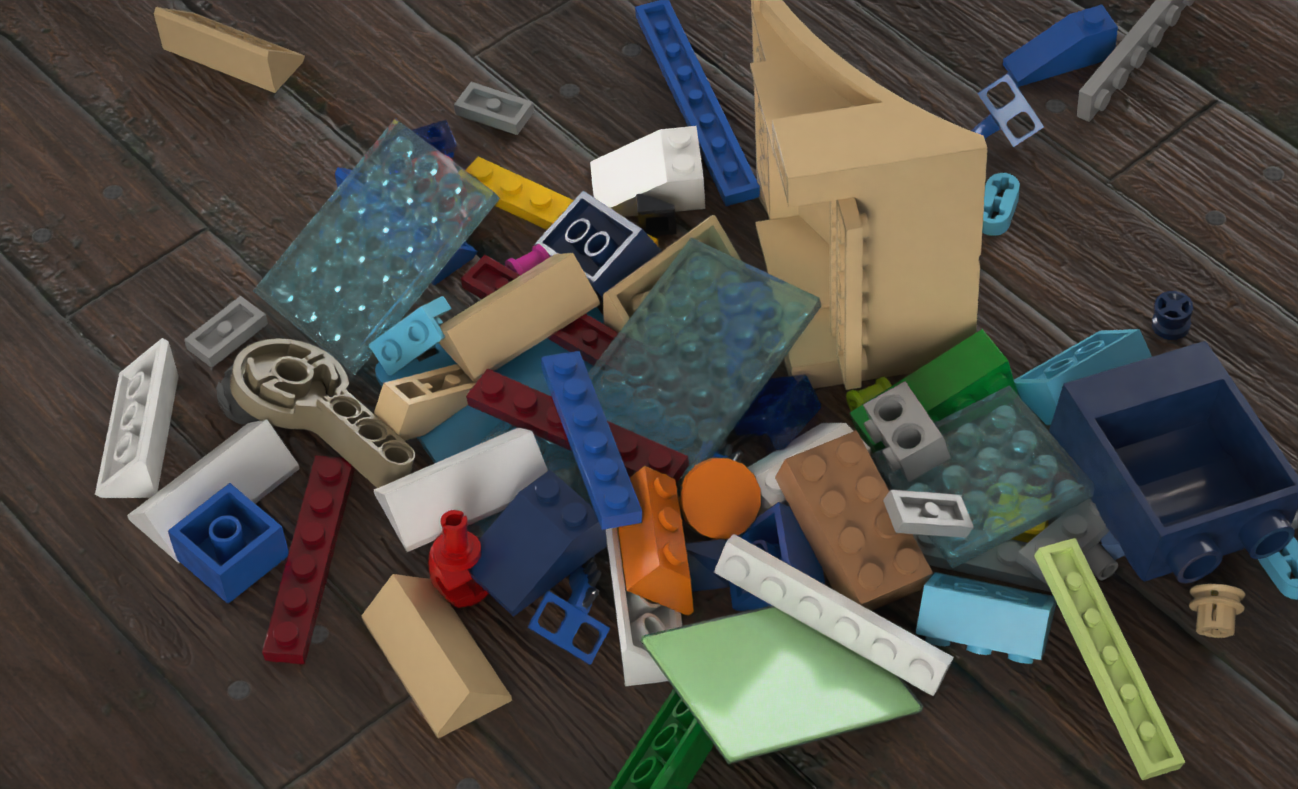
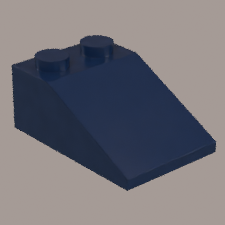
M584 190L534 244V246L540 244L545 248L550 257L554 254L574 253L598 299L602 302L605 292L662 252L642 228Z
M550 469L521 490L479 539L481 543V557L478 563L468 570L472 578L514 617L607 546L606 531L601 529L594 508Z

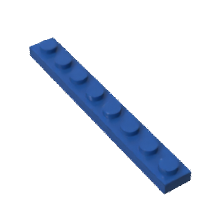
M659 0L636 6L635 13L638 23L687 126L697 127L700 154L725 206L760 197V186L670 1Z

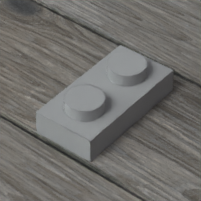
M470 82L454 104L455 115L515 135L519 134L534 113L532 101L474 82Z
M239 296L185 338L186 348L212 368L268 324L266 314L242 296Z
M890 490L883 500L896 533L966 538L974 528L961 495Z

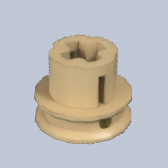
M1201 584L1192 587L1190 594L1194 599L1190 601L1189 608L1197 612L1196 632L1200 635L1214 638L1233 636L1235 633V615L1244 611V606L1240 601L1245 597V592L1237 587L1224 584Z

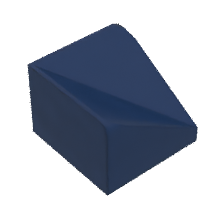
M718 539L685 543L692 592L729 587L728 580L714 573L724 549L725 540Z

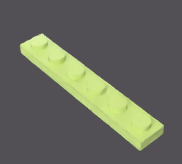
M1076 538L1040 547L1034 557L1141 779L1146 780L1180 769L1185 760Z

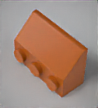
M644 466L630 477L642 508V523L618 527L626 591L689 616L694 612L676 481L666 474Z

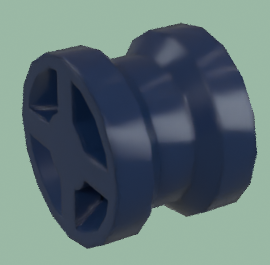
M1167 291L1160 294L1154 303V315L1152 318V329L1154 332L1167 340H1177L1186 336L1191 327V316L1193 313V302L1184 293L1177 291Z

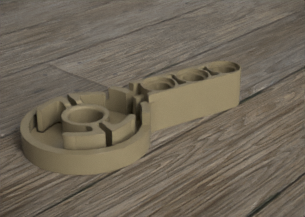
M267 339L247 346L237 355L233 364L230 389L236 402L248 414L260 421L267 419L271 425L277 427L306 429L316 433L377 488L411 474L415 459L413 448L348 392L350 382L348 381L347 374L342 365L329 353L314 345L298 340ZM323 383L325 384V386H326V388H327V393H328L329 396H326V390H325V387H324Z

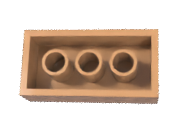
M857 430L784 460L775 479L833 590L873 611L922 589L933 572L913 534L895 532L883 502L889 490Z

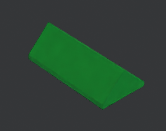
M676 685L609 789H687L716 741Z

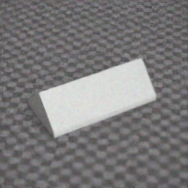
M163 338L119 373L95 495L101 498H150L158 492L179 377L169 341Z
M267 419L250 422L127 516L136 527L176 562L180 563L176 559L168 534L170 528L229 483L256 504L300 469L299 464Z
M518 427L374 489V494L405 550L409 552L436 540V538L443 534L441 517L444 513L450 510L462 511L464 516H467V526L505 510L521 490L548 470L533 432Z
M618 527L605 529L625 686L672 681L645 644L644 639L683 629L681 613L626 591Z

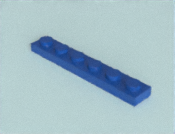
M580 351L541 357L543 375L601 529L605 530L642 523V508Z

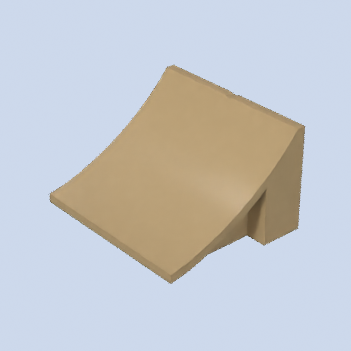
M751 0L753 63H750V69L754 81L757 182L760 186L759 199L769 217V220L755 222L776 306L777 336L791 392L844 384L845 390L861 388V381L913 373L976 333L980 269L978 257L981 252L987 153L984 138L979 134L960 128L920 109L862 74L816 37L796 17L783 0Z

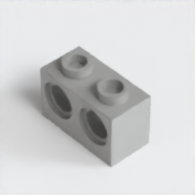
M906 381L863 404L869 418L868 421L864 422L868 434L875 444L880 441L883 442L886 449L882 450V453L893 472L900 469L908 482L951 459L943 436Z

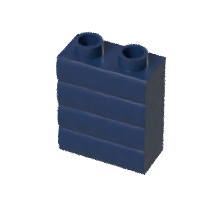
M1206 341L1063 384L1049 432L1058 450L1073 468L1081 487L1096 505L1106 527L1120 543L1128 562L1142 581L1145 582L1173 572L1181 583L1194 582L1211 573L1220 564L1223 555L1246 549L1251 558L1263 559L1279 552L1293 539L1295 530L1291 524L1298 511V475Z

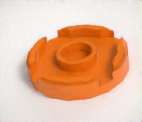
M709 458L696 464L685 476L681 485L679 505L685 521L697 533L712 539H729L733 534L739 535L745 532L755 521L761 506V489L755 475L744 464L728 458Z

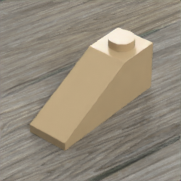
M458 364L383 383L374 415L404 441L424 436L468 405L466 395L476 383L469 378Z

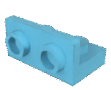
M444 296L419 307L368 344L388 375L395 374L445 338L439 327L443 323L440 316L452 308Z

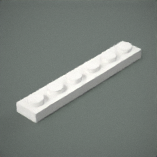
M733 534L727 540L714 573L932 696L935 695L950 667L953 656L737 535Z

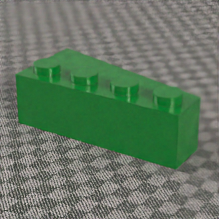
M983 329L874 397L876 398L906 381L943 437L1020 402L1007 358ZM862 404L849 414L859 436L871 448L870 451L879 463L883 465L887 463L882 453V450L886 449L882 441L875 444L868 434L864 422L868 421L869 418Z

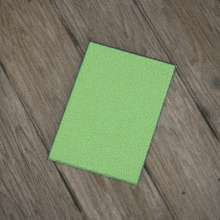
M774 606L646 634L640 640L728 764L917 714L924 707L902 678Z

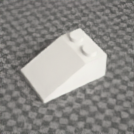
M696 126L660 129L590 162L594 198L623 217L638 215L636 194H644L675 205V212L705 209L704 177Z

